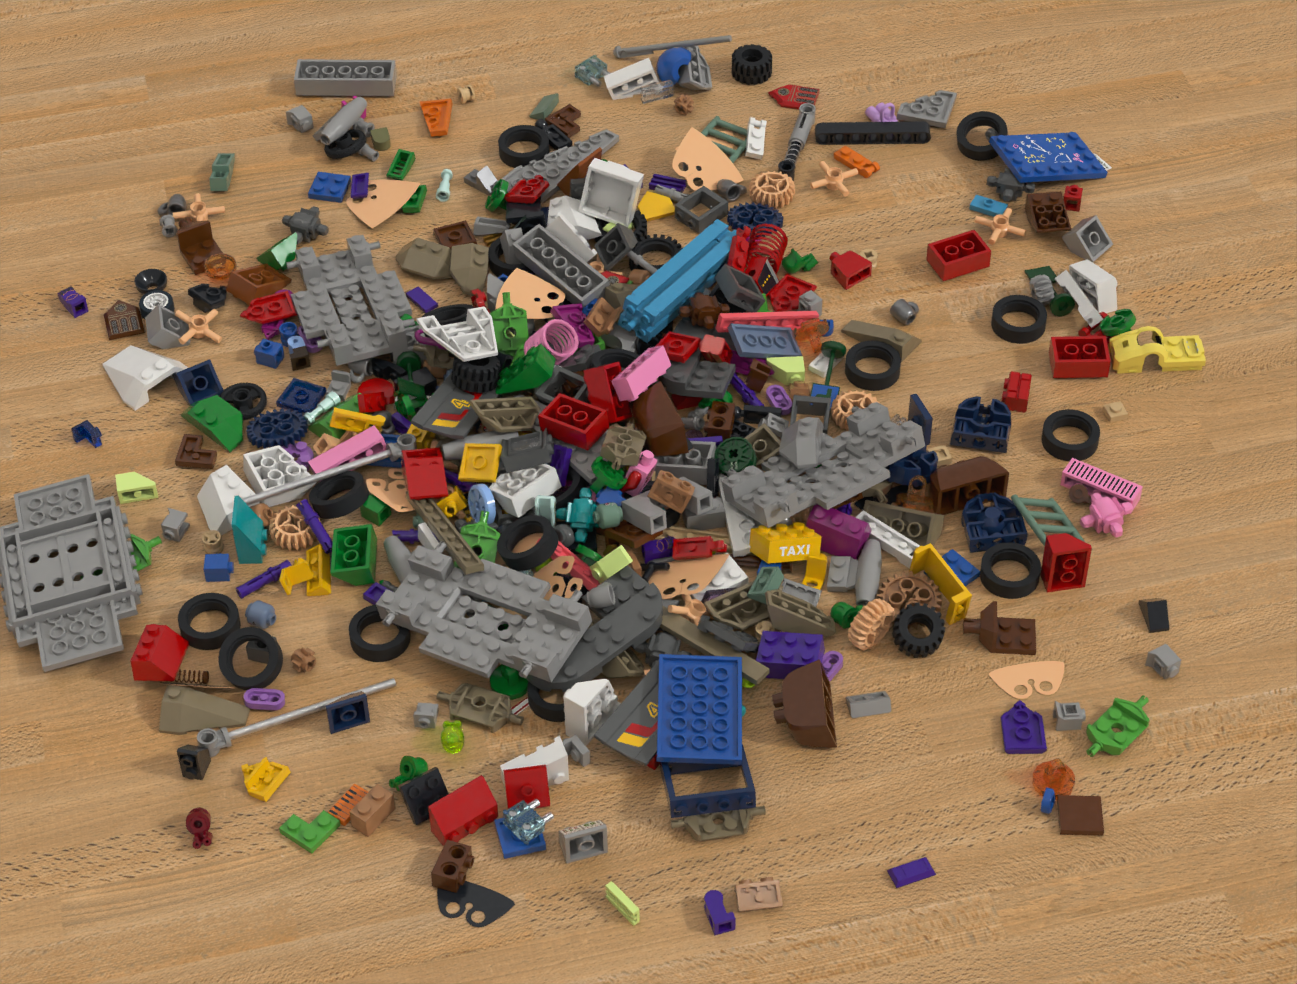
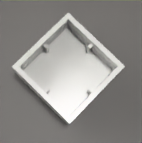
M594 158L588 167L578 212L613 224L620 223L628 227L634 218L644 174L630 170L612 161L606 162Z

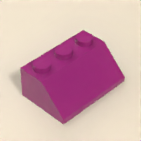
M818 504L813 506L806 523V527L813 529L815 533L822 536L821 551L833 556H851L855 560H858L864 544L872 531L869 523L833 508L826 510Z

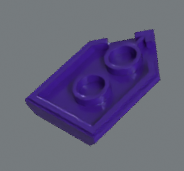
M1017 701L1013 708L1001 716L1005 752L1008 754H1042L1046 752L1047 746L1042 715L1027 708L1026 704L1022 701Z

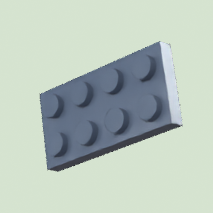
M732 323L728 327L739 357L802 356L791 328Z

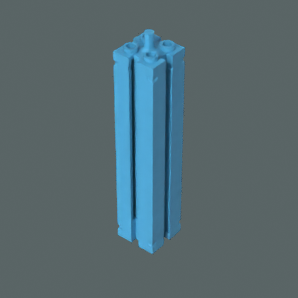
M716 219L713 224L709 225L636 288L631 295L625 298L622 308L624 311L620 314L617 325L629 332L633 329L636 337L648 343L652 337L654 338L679 315L678 310L680 307L689 306V300L691 297H694L695 293L701 292L703 294L706 288H710L716 282L714 277L724 264L728 263L732 237L736 236L737 230L729 231L727 224Z

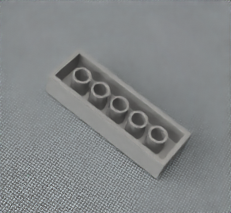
M298 59L294 76L296 95L394 96L397 78L395 60Z
M540 224L536 225L512 244L516 258L541 279L563 291L565 299L570 303H581L584 308L595 298L603 297L605 299V287L610 286L609 280Z

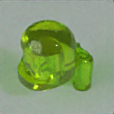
M455 720L454 722L444 721L442 725L443 731L440 736L441 744L446 752L458 753L462 750L465 742L462 722L460 720Z

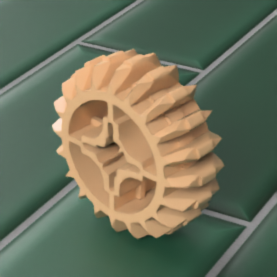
M774 170V172L767 171V173L761 172L760 175L756 174L749 185V195L752 198V202H756L757 205L761 203L762 206L767 204L768 207H774L775 209L779 206L783 208L784 205H788L795 194V184L792 181V177L782 174V171L777 173Z
M849 390L848 393L842 392L832 402L830 412L832 421H834L835 426L840 427V430L846 429V431H849L846 417L853 414L851 411L852 407L858 406L864 409L871 403L878 401L876 397H872L871 393L866 394L865 391L858 392L856 390L852 392Z
M294 505L289 508L285 506L284 510L278 509V512L273 514V518L270 519L269 533L272 541L276 543V546L280 545L282 549L287 547L289 551L292 548L298 551L300 547L306 549V545L312 546L313 541H317L310 526L305 524V518L300 510Z
M880 598L873 599L872 602L869 601L866 606H863L858 611L853 622L850 623L851 627L848 629L849 641L863 651L871 649L872 646H875L885 638L890 627L893 626L892 622L895 620L894 608Z

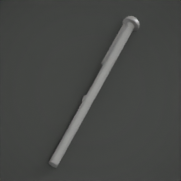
M727 35L630 48L616 46L613 54L616 58L654 54L653 51L674 47L683 48L731 42L732 37Z

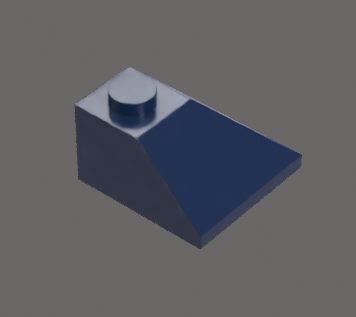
M210 359L172 375L179 392L189 406L196 401L215 395L219 396L224 391Z
M362 691L341 697L325 706L330 734L370 722L367 696Z

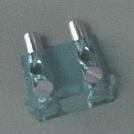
M593 55L575 66V78L580 79L588 86L592 83L598 87L601 86L602 82L598 79L610 74L607 71V64L597 58V55Z
M538 799L528 804L522 800L508 810H503V824L524 844H529L530 840L544 832L545 823L554 818L551 812L540 817L533 810L540 805Z

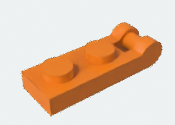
M846 145L834 153V159L850 169L857 168L858 174L864 178H868L872 173L880 170L877 162H871Z

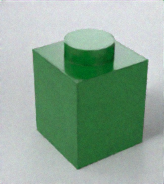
M372 493L369 494L368 499L360 507L361 517L377 526H380L391 516V507Z

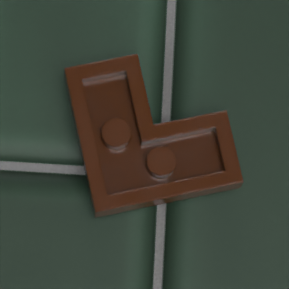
M568 104L545 118L548 126L553 124L570 138L580 132V126L573 121L581 117V111Z
M184 434L175 464L181 467L213 469L217 458V451L201 449L203 435Z

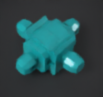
M582 488L579 495L581 499H574L573 503L568 502L567 508H560L556 511L558 519L565 520L571 526L570 528L577 531L575 532V541L578 543H585L588 535L586 532H593V528H599L598 524L593 521V512L596 511L597 505L593 500H590L592 499L590 488Z

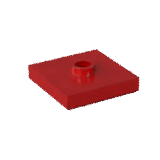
M668 332L655 347L663 345L669 360L685 363L699 347L701 338Z
M546 764L503 770L508 812L515 811L535 799H538L540 805L536 808L550 806Z

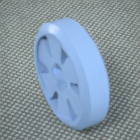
M485 484L473 485L468 494L470 514L478 523L481 511H484V516L487 511L489 512L487 524H491L496 516L494 496Z

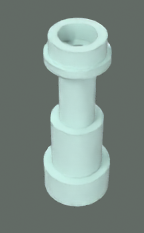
M444 169L441 173L443 180L440 182L436 192V198L441 202L447 201L450 197L449 180L453 177L450 169Z
M333 391L328 393L325 399L317 405V408L310 413H305L304 416L307 424H313L315 418L321 413H325L330 408L340 404V397Z

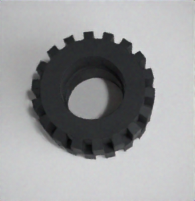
M751 44L744 45L743 47L740 46L734 50V53H732V76L736 81H740L742 84L746 83V85H757L758 83L762 84L763 81L766 82L771 77L772 54L766 47Z
M454 356L451 380L458 388L465 391L477 393L492 391L497 387L500 361L495 356L463 362Z
M918 602L913 607L909 604L906 609L900 610L893 625L892 637L895 638V645H899V650L901 652L903 650L906 651L905 655L910 656V654H914V658L922 655V658L927 657L928 653L932 655L935 649L939 648L945 633V621L940 619L941 613H936L935 607L928 608L926 603L920 606ZM915 622L922 623L929 629L930 635L926 638H916L909 633L907 626Z

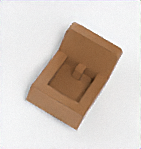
M804 381L790 383L789 391L792 405L794 395L809 396L808 383Z

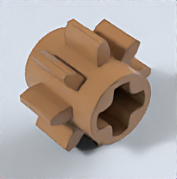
M681 94L680 97H676L674 100V108L679 114L687 115L688 112L691 113L694 109L692 106L694 101L689 95Z
M303 647L295 650L291 656V662L294 664L292 668L299 673L301 671L304 673L311 671L316 665V658L313 656L315 652Z

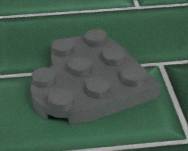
M701 616L697 627L699 630L706 633L712 632L715 634V639L724 643L725 641L731 643V648L736 651L742 652L743 650L747 653L749 651L753 653L758 651L760 642H757V638L744 631L735 632L733 631L734 627L720 621L711 622L709 621V616Z

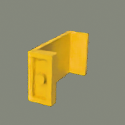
M931 543L916 548L909 572L912 571L913 575L924 570L930 579L934 580V584L939 586V590L950 603L945 618L949 626L966 618L972 594Z

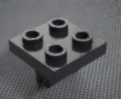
M437 767L398 785L415 825L429 819L428 806L449 794Z

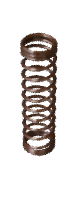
M179 669V678L177 681L175 678V682L180 681L182 683L183 681H185V683H187L189 681L190 683H192L190 681L191 670H189L187 681L185 680L186 670H184V678L181 681V669ZM195 670L193 671V680H192V682H193V681L195 682V674H196V671H195ZM199 670L197 682H195V684H197L198 681L200 684H208L209 672L203 671L202 682H200Z

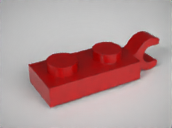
M744 226V230L737 228L736 236L732 237L727 265L743 273L749 248V242L746 239L751 233V229L747 226Z
M384 392L357 394L359 413L386 410V404H395V397H384Z
M711 536L673 539L672 558L674 560L712 557V552H727V544H724L723 540L713 541Z

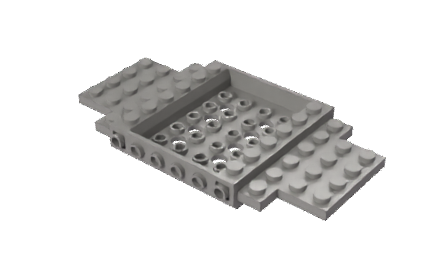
M89 474L14 494L18 522L0 527V574H2L0 576V585L4 588V591H1L4 603L6 602V605L3 606L6 617L9 618V620H6V626L9 632H13L15 639L17 638L19 648L38 643L44 672L124 650L119 620L138 615L136 605L141 604L140 595H143L140 583L137 584V581L140 580L138 571L134 569V566H137L134 554L131 555V552H134L131 540L128 541V538H131L128 526L125 527V524H128L126 513H122L119 506L116 507L114 496L95 501ZM91 541L98 542L94 547L87 546ZM70 547H78L77 551L73 553L68 552ZM52 552H59L58 556L54 558L48 557ZM39 557L36 563H29L31 558ZM97 569L103 570L102 574L98 576L92 575ZM76 575L84 576L80 581H73ZM58 580L64 581L59 587L53 586ZM37 586H44L42 591L34 592Z

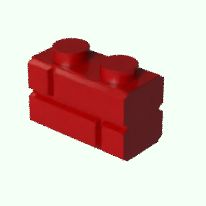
M706 334L699 343V350L707 361L714 363L727 362L730 364L733 352L724 338H715L712 335Z
M1011 371L1009 378H1005L1004 389H1007V391H1003L1001 402H1005L1010 411L1016 410V412L1023 413L1027 411L1031 374H1020V372Z

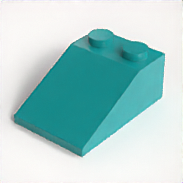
M235 496L232 530L239 564L263 563V555L267 554V546L264 543L268 541V530L264 529L263 521L239 496Z

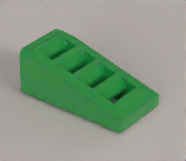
M398 149L386 176L403 181L415 162L414 152Z

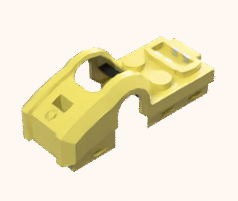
M1146 326L1119 334L1109 340L1108 350L1113 361L1112 369L1116 370L1117 374L1142 373L1145 357L1150 354H1157L1159 356L1158 364L1162 367V372L1202 370V366H1205L1206 363L1205 351L1199 335L1163 337L1160 329ZM1144 331H1152L1151 339L1155 343L1140 346L1138 335Z

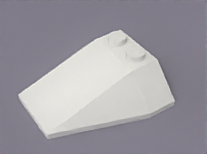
M484 306L468 309L467 318L464 322L442 326L434 315L417 318V323L424 333L463 362L498 355L492 316Z
M132 345L102 364L122 401L134 411L149 402L147 392L149 389L167 377L173 378V374L188 368L180 361Z

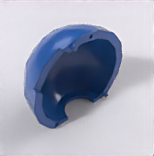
M677 47L670 48L661 54L656 64V72L658 78L665 86L670 87L679 82L678 69L681 65L689 64L691 52L685 48Z

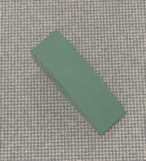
M218 153L212 164V174L209 178L210 191H228L233 174L235 153Z

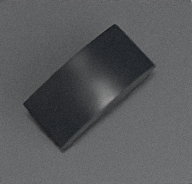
M376 358L371 360L372 373L377 378L391 379L394 382L397 378L407 375L405 369L392 362Z

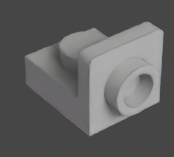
M332 370V381L326 391V395L333 391L340 397V400L344 401L351 388L350 373Z
M768 413L765 418L760 420L758 427L765 423L776 436L782 438L783 430L788 428L789 421Z
M418 703L417 710L413 714L415 727L435 729L439 711L438 704Z
M576 734L562 741L567 754H571L574 761H578L583 767L590 764V751Z

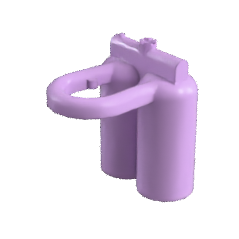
M879 103L876 107L870 106L865 111V115L872 122H898L894 114L895 106L892 103Z

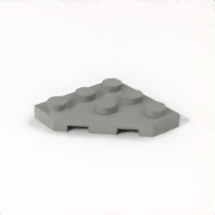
M939 90L935 92V95L929 97L925 95L916 98L915 102L909 104L907 102L902 103L897 113V119L909 122L924 121L930 126L946 128L957 93Z

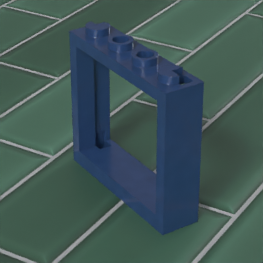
M743 744L742 765L660 762V771L671 818L756 808L755 787ZM741 767L746 788L675 796L671 775Z

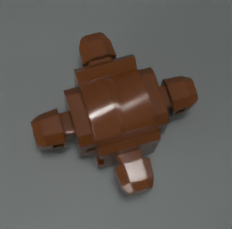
M697 292L694 294V297L690 298L689 307H680L678 314L680 317H689L693 326L698 324L707 329H712L714 324H717L719 314L729 313L730 308L728 304H719L715 295L710 297L709 295Z

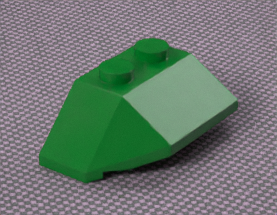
M218 395L194 402L181 414L185 420L229 453L243 441L242 413Z

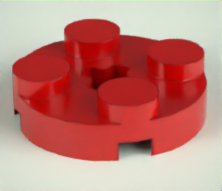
M478 288L470 290V293L474 295L471 297L473 307L484 306L486 308L484 302H487L484 291L481 292Z

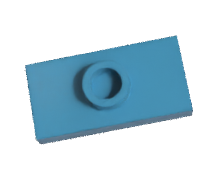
M976 195L970 203L969 209L994 217L999 214L1003 215L1006 208H1008V204Z

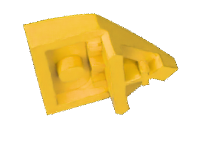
M649 191L645 193L637 207V210L644 214L647 222L675 215V208L669 197Z
M267 757L254 765L249 766L248 763L241 765L245 780L244 784L248 794L264 802L268 801L291 773L288 766L269 762Z

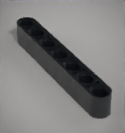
M924 121L822 122L815 126V139L820 145L925 144L931 139L930 126Z

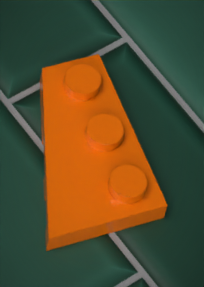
M451 98L420 102L431 137L448 134L453 105Z

